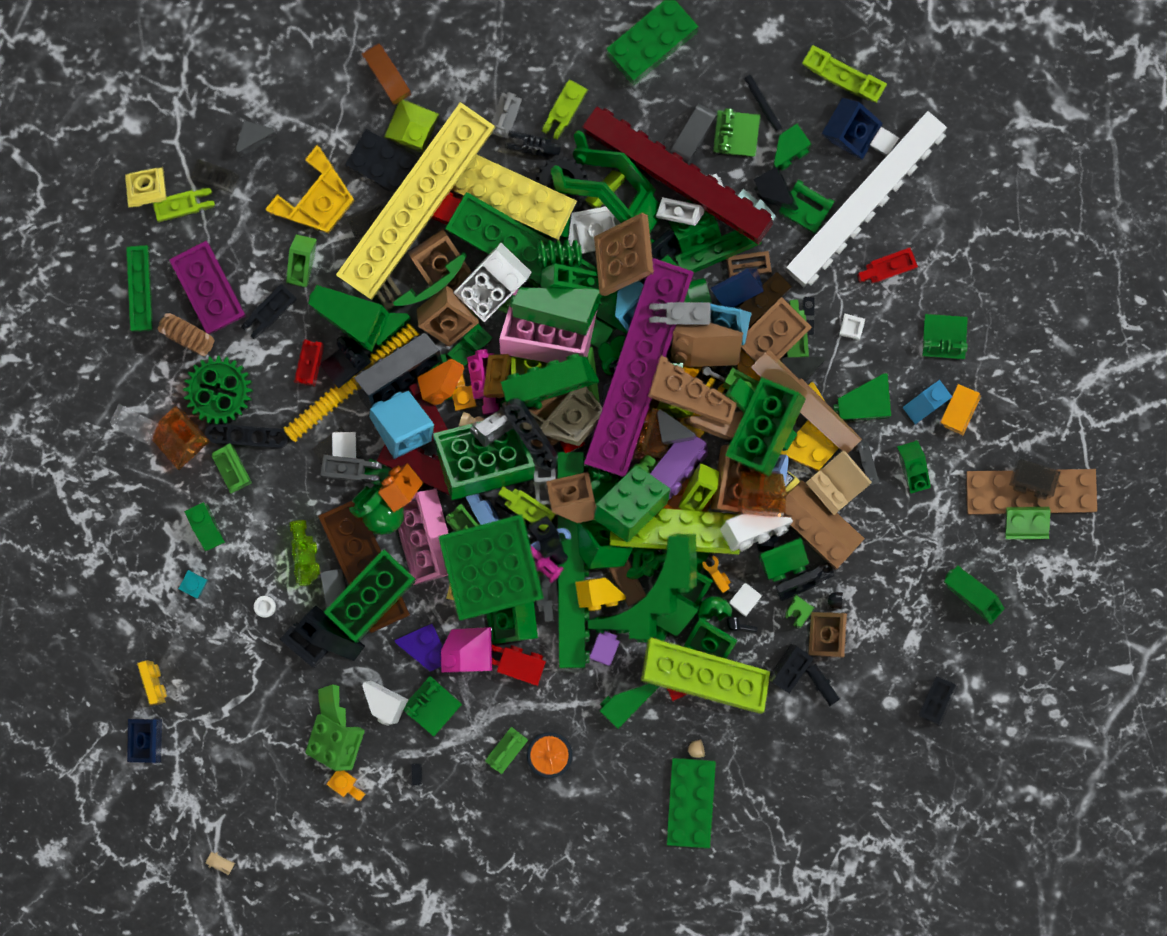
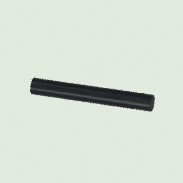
M752 75L746 76L744 78L746 84L776 133L781 131L783 127Z

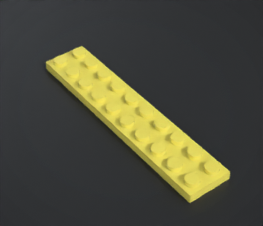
M460 102L336 276L372 300L494 131L495 126Z

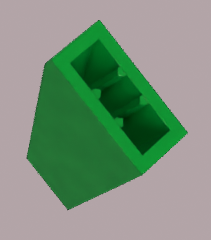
M888 373L882 374L838 398L836 404H833V410L845 422L890 418Z
M958 565L947 573L944 583L948 589L990 625L1005 609L995 593Z

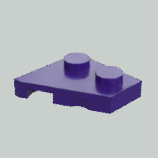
M433 623L394 640L398 646L430 672L441 667V649L443 645Z

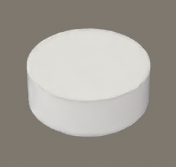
M261 596L254 603V611L260 617H270L276 610L275 601L268 596Z

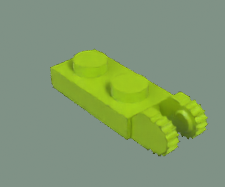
M568 80L548 115L549 118L544 124L542 132L547 133L552 123L556 121L560 125L555 130L553 138L558 140L565 127H568L588 90Z
M211 188L197 191L191 190L166 197L167 200L159 203L154 202L153 206L158 223L214 207V201L197 204L196 198L212 194Z

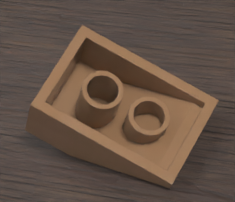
M444 229L408 252L429 286L450 273L446 268V264L460 255ZM465 261L454 278L447 284L454 291L472 273Z
M710 323V325H676L673 332L670 361L680 362L689 367L738 365L743 332Z

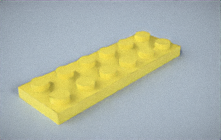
M477 154L451 189L463 196L468 192L507 216L559 240L577 202L566 195Z

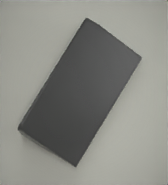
M342 569L320 572L326 609L346 589Z

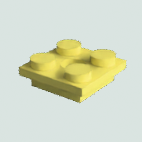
M154 168L125 175L129 208L167 200L163 168ZM149 184L147 187L142 188V185Z

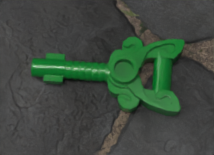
M634 547L631 552L633 555L632 568L627 571L626 577L632 580L644 575L652 577L654 570L659 568L660 563L665 562L667 554H660L654 548Z

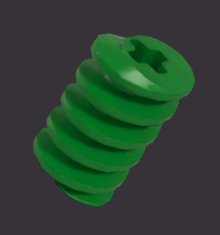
M539 240L538 266L540 261H542L544 267H547L549 261H551V264L559 261L560 265H565V262L568 261L569 266L572 267L574 261H576L578 267H581V244L579 246L577 240H573L570 246L569 241L565 240L562 246L560 240H556L553 246L551 240H548L546 246H544L543 241Z

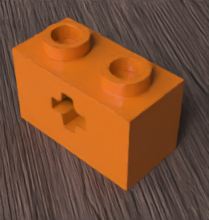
M408 463L402 467L397 465L388 473L390 476L382 481L383 486L378 491L393 512L410 503L423 484L422 480Z

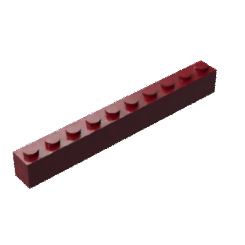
M599 107L594 109L582 126L586 135L613 152L625 153L636 167L694 204L701 205L705 211L758 245L773 225L772 215L763 208L757 209L753 206L754 203L746 197H738L732 188L721 186L718 184L719 181L712 175L708 174L705 176L696 165L692 163L688 165L683 162L684 159L675 152L669 153L665 150L666 147L658 141L652 142L648 139V135L641 130L636 132L627 121L623 119L619 121L614 118V114L606 108L602 110Z

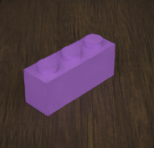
M696 436L691 441L674 443L650 473L670 488L669 500L673 495H677L680 492L686 478L689 479L693 475L697 464L703 462L707 457L708 448L706 442Z

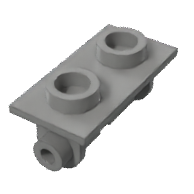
M510 92L501 94L491 123L495 126L492 134L509 139V130H512L522 99L515 97V94Z

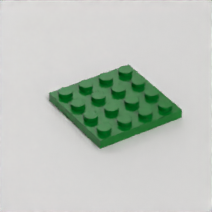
M523 514L438 536L459 621L544 599Z

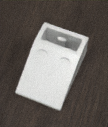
M500 243L453 293L485 322L528 279L531 271Z

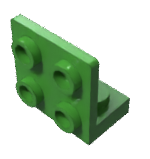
M318 714L305 753L334 771L352 770L365 730L360 727H343L326 716Z

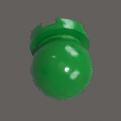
M376 480L373 487L369 488L366 486L357 494L352 501L355 505L350 507L349 511L356 518L362 517V521L369 531L377 535H387L400 528L404 520V509L402 507L393 512L378 493L383 486L382 482Z

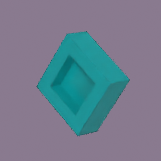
M188 570L178 589L199 599L208 580Z

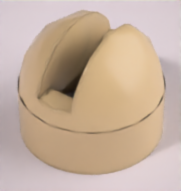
M702 740L693 741L689 745L688 752L692 757H705Z

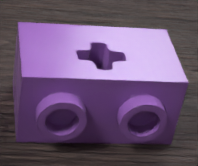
M606 631L604 635L599 633L590 659L610 666L620 641L616 640L617 636Z

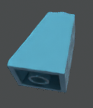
M409 391L404 393L398 392L391 399L385 402L379 401L370 408L369 417L393 459L432 441L434 424Z

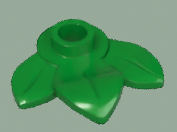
M624 335L615 337L610 345L602 342L598 349V356L602 360V370L607 375H614L609 365L620 357L626 339Z

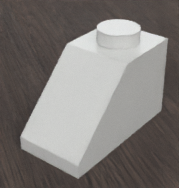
M372 680L364 682L363 689L372 715L378 718V722L387 726L398 723L408 699Z

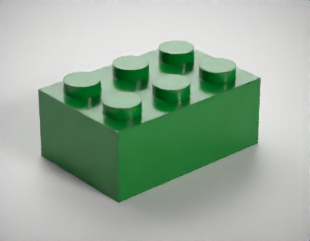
M636 465L596 504L594 519L628 543L668 503L670 488Z

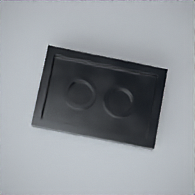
M365 129L345 166L395 193L420 158Z

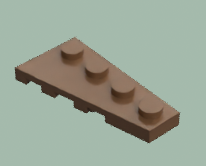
M661 355L659 357L648 397L727 425L731 424L736 402L714 388L711 389L704 385L703 381L697 377L693 378L678 365L675 366L668 362V359Z

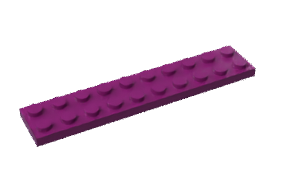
M652 258L654 273L645 279L584 464L623 477L627 474L652 399L648 397L659 357L661 355L666 357L676 325H666V323H649V318L654 316L666 318V309L652 310L649 309V304L684 302L694 273L693 271Z

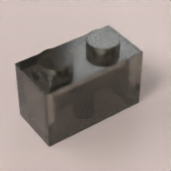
M1019 458L1016 460L1009 485L1014 486L1013 490L1026 493V491L1035 493L1034 497L1047 500V497L1051 498L1054 496L1061 471Z

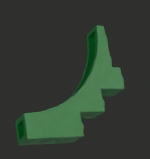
M675 533L669 535L667 555L663 569L649 593L634 607L623 613L613 616L594 617L588 620V629H596L597 633L609 632V629L616 630V633H629V639H637L638 643H647L648 639L656 637V614L657 617L665 618L670 617L671 613L677 611L676 588L677 592H689L691 588L697 586L696 534Z

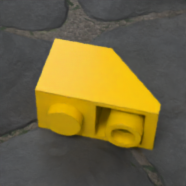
M592 578L575 582L579 608L588 607L589 611L602 609L601 605L603 604L606 607L617 606L618 601L626 600V595L606 578Z

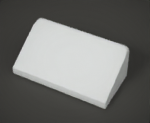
M662 197L656 218L695 226L705 210L698 204Z

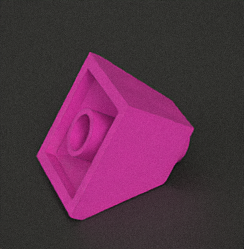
M491 627L451 629L441 649V672L492 671Z

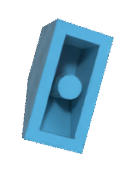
M938 380L902 408L916 425L949 401L952 396L943 383Z

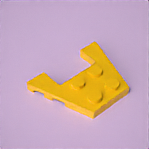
M317 145L305 161L318 170L321 176L296 207H293L279 195H276L266 208V211L329 234L355 200Z
M811 382L809 386L823 399L816 385ZM808 420L797 432V436L788 450L782 451L780 455H787L793 461L819 471L839 448Z

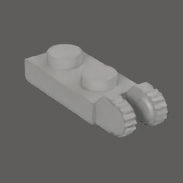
M667 302L666 304H649V309L652 310L666 309V318L654 316L649 318V323L710 325V303Z

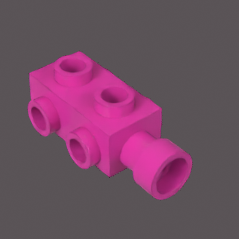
M487 349L477 350L475 355L467 357L474 399H483V415H491L500 410L495 397L486 398L483 395L488 355H494V353H488Z

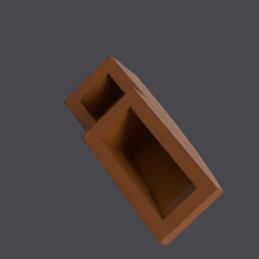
M380 43L362 53V56L393 105L412 95Z

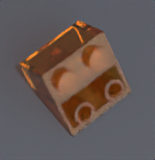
M174 406L159 421L152 441L178 470L210 442L189 416L177 406Z
M740 471L738 515L746 513L782 517L786 511V488L783 474L771 473L770 477L759 472Z

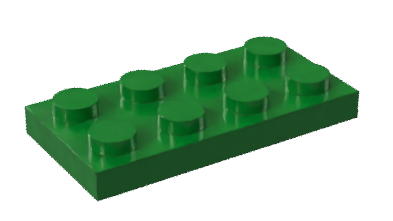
M672 758L667 845L710 848L716 761Z

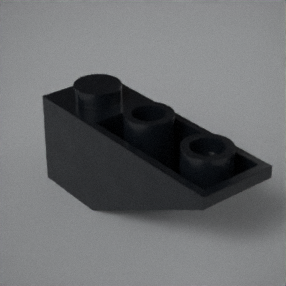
M316 605L303 617L295 628V631L311 644L352 661H355L365 648L361 641L358 643L354 642Z

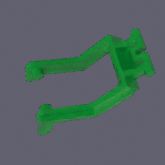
M576 131L574 140L577 148L573 151V158L576 160V163L618 168L638 193L627 208L605 182L570 179L563 175L562 169L557 165L551 168L555 190L562 194L599 198L620 223L644 213L648 215L649 232L651 233L657 223L656 221L659 220V218H656L660 203L652 196L656 189L625 153L588 149L585 134L582 131Z

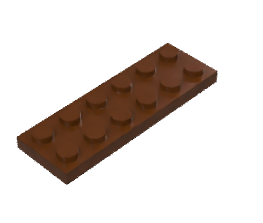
M352 501L318 516L349 585L381 552L374 533L367 529L362 521V517L356 518L349 511V508L355 505ZM403 597L370 629V633L410 616Z

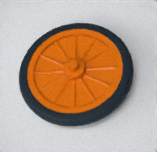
M553 732L542 733L536 736L529 744L527 761L532 771L544 778H555L564 774L570 767L572 749L569 742L563 736Z

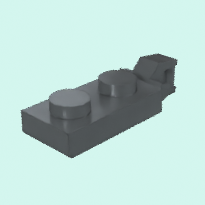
M543 575L539 577L544 599L538 600L537 606L539 612L544 611L545 622H554L553 610H558L559 605L557 579L550 583L549 578Z

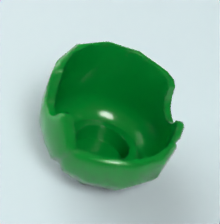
M711 596L701 602L697 616L705 621H710L713 616H717L719 621H721L725 617H731L733 610L725 599Z

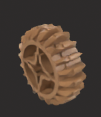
M171 313L164 315L157 328L164 336L201 356L208 354L215 341L212 336Z

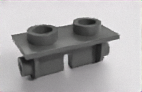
M858 443L849 452L851 459L871 481L869 486L879 484L869 443Z

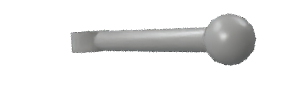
M705 366L702 368L704 375H711L725 382L726 378L712 372L709 367Z

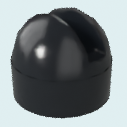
M833 592L829 595L828 604L830 607L842 609L843 592Z

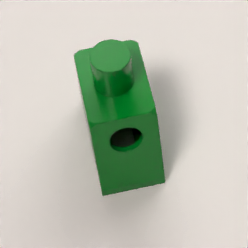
M676 592L677 611L671 613L670 617L665 618L657 617L656 614V624L658 627L655 638L665 641L669 633L678 636L697 613L700 605Z

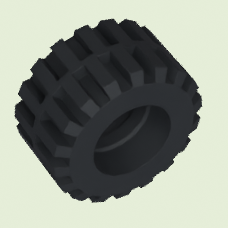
M563 156V159L554 157V160L550 161L549 159L544 166L541 165L539 173L537 172L535 182L549 188V183L553 179L551 168L554 165L562 169L563 175H567L572 179L588 181L586 171L583 170V166L580 163L577 164L576 160H568V157ZM566 195L577 201L574 208H579L581 203L586 200V196Z

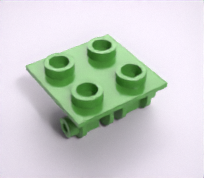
M733 109L718 110L713 152L755 157L760 115L733 112Z

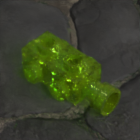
M306 520L289 522L290 532L293 534L291 553L293 555L296 583H299V586L312 585V582L318 578L317 575L320 574L319 563H316L315 560L317 544L313 542V536H306Z

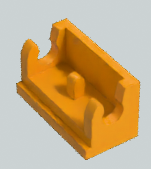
M958 384L940 422L944 425L943 427L964 435L981 399L980 393Z

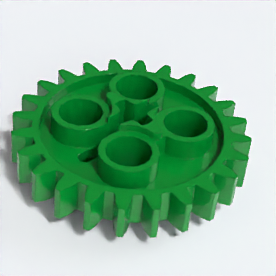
M217 356L216 361L209 357L207 364L200 360L202 366L199 368L194 365L193 367L196 372H188L192 377L191 380H184V382L189 384V387L183 388V391L189 393L184 399L191 401L187 407L189 409L195 407L192 414L197 415L200 413L199 419L201 421L207 417L208 424H211L213 419H215L216 425L220 424L221 419L225 424H228V418L236 421L235 414L238 413L243 416L241 409L249 408L245 402L252 401L247 394L253 393V390L247 386L253 383L251 380H245L249 373H242L244 370L242 365L236 368L238 363L236 360L230 364L229 357H226L223 362L220 356ZM209 373H216V379L213 382L209 383L206 381V376ZM230 378H235L237 381L233 388H227L226 385ZM204 384L216 389L220 385L221 389L236 393V396H229L221 392L217 394L213 390L201 388L200 385ZM203 393L210 394V399L206 403H201L200 401ZM229 398L231 401L230 406L222 409L220 406L221 401Z

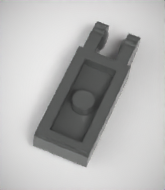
M323 455L320 476L333 479L374 482L380 480V477L364 474L365 467L378 470L382 469V464L369 462L365 459Z

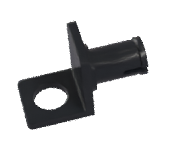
M545 516L529 525L530 530L540 543L544 559L552 556L556 564L561 565L565 563L568 555L563 551L559 531L549 517ZM542 524L549 526L548 531L544 533L538 532L537 528Z

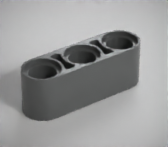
M698 104L670 153L675 152L684 159L683 162L689 165L718 114Z

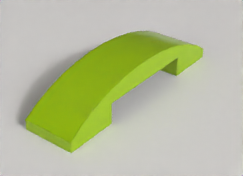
M812 45L802 63L827 81L875 103L878 102L887 86V83L870 74L867 76L849 67Z

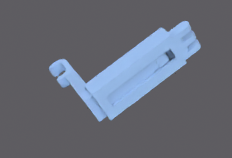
M479 493L466 496L480 525L501 520L489 499L483 500ZM557 529L559 534L564 533L565 538L571 539V533L568 529ZM539 541L531 544L536 550H541Z

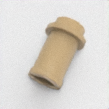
M211 852L206 861L209 868L212 866L228 876L235 864L219 856L218 852Z

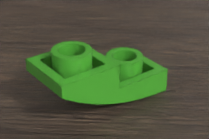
M332 684L318 689L321 714L346 727V708L339 707V686Z

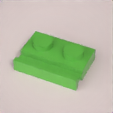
M1006 507L1005 538L1049 539L1050 507Z

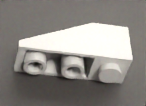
M745 513L727 520L720 530L732 552L738 549L743 551L751 547L755 542L761 544L769 540L770 536L785 534L793 521L788 517Z

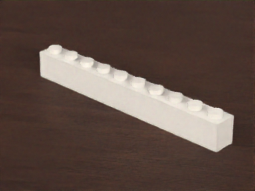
M927 111L792 260L785 271L803 287L807 284L812 285L818 279L819 275L817 273L821 268L826 270L834 261L831 257L836 252L840 254L846 248L847 244L845 242L851 236L854 239L862 230L859 226L864 221L868 223L875 216L874 210L879 205L882 208L890 199L887 195L892 190L896 192L903 185L902 179L905 175L911 176L918 168L916 163L920 159L924 161L931 154L932 150L930 148L933 144L939 145L946 137L944 132L947 127Z

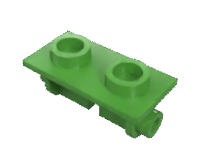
M511 727L485 762L502 774L528 739Z

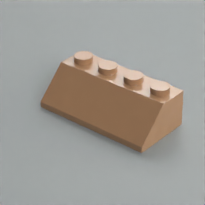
M802 480L773 510L778 517L791 518L793 522L789 527L826 562H829L835 570L865 539L838 513L833 515L813 490Z

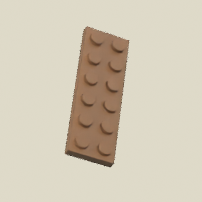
M1096 469L967 471V515L1006 514V507H1050V513L1097 512Z

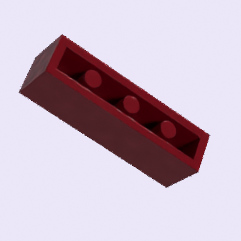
M384 444L377 462L391 469L397 465L402 467L408 463L422 480L423 484L450 496L438 456L433 454L431 458L424 454L425 450L418 447L393 459Z

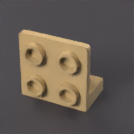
M842 451L806 483L831 513L835 515L868 487L871 481L845 451Z

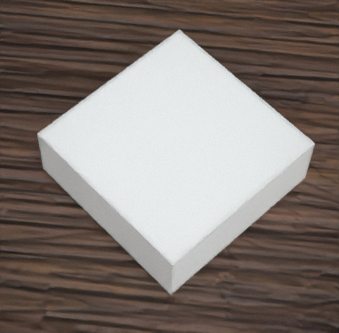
M881 127L870 147L887 156L896 145L899 137Z
M844 314L839 335L860 340L865 319Z

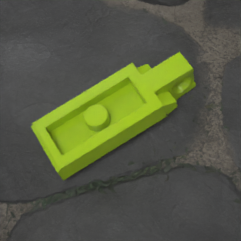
M502 487L498 493L499 496L507 500L504 505L517 515L523 514L524 519L531 524L545 516H548L552 521L556 515L551 509L516 488L511 492ZM542 524L538 528L545 532L548 525Z

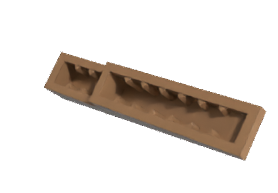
M770 350L765 352L751 366L761 377L802 394L806 400L800 413L842 451L848 454L862 440L802 378L799 380Z

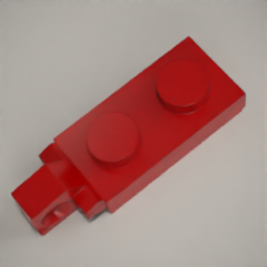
M911 247L871 261L870 264L866 265L867 270L858 273L857 277L860 283L870 279L872 284L879 283L917 269L918 265Z

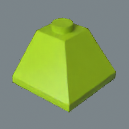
M402 100L398 103L384 138L424 153L440 115Z

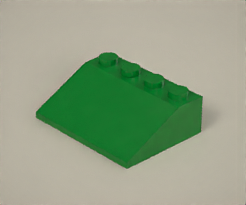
M472 424L433 433L444 480L451 500L534 479L535 465L533 459L514 428L486 447L470 432Z

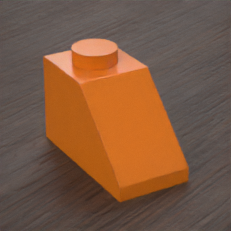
M450 359L417 377L422 399L433 405H438L451 397L463 373L464 366Z

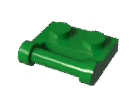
M798 180L791 193L799 209L791 210L781 207L779 213L815 234L835 201L830 198L826 199L803 185L804 182ZM799 192L824 208L820 212L797 198V194Z

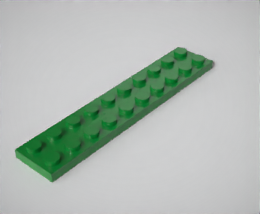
M466 192L445 230L488 255L502 243L531 271L528 278L541 285V270L546 267H544L542 261H540L538 266V242L542 240L544 246H546L549 239ZM583 259L581 267H578L576 261H574L572 266L597 272V267ZM551 261L548 262L547 267L552 265ZM568 261L565 262V266H569ZM619 290L608 296H600L596 317L627 335V330L615 317Z

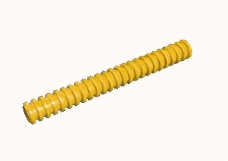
M407 323V327L405 329L401 328V332H397L395 337L392 336L391 341L387 340L385 346L381 345L380 350L376 349L375 354H370L371 357L369 359L372 362L362 370H367L375 365L379 359L386 358L392 354L396 348L408 344L412 338L420 336L411 324ZM354 377L339 389L336 385L335 388H330V392H325L324 397L320 396L318 402L314 401L315 404L313 406L310 405L308 410L305 409L304 414L300 413L298 419L294 418L293 423L289 422V426L284 427V432L289 438L297 442L298 437L302 438V434L308 433L307 430L309 428L312 429L314 424L317 425L318 420L322 421L324 415L327 417L329 411L333 412L334 407L337 408L339 403L342 404L344 402L343 399H348L349 394L353 395V391H357Z

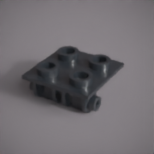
M345 336L337 338V346L340 349L320 364L338 389L372 362L355 340H349Z

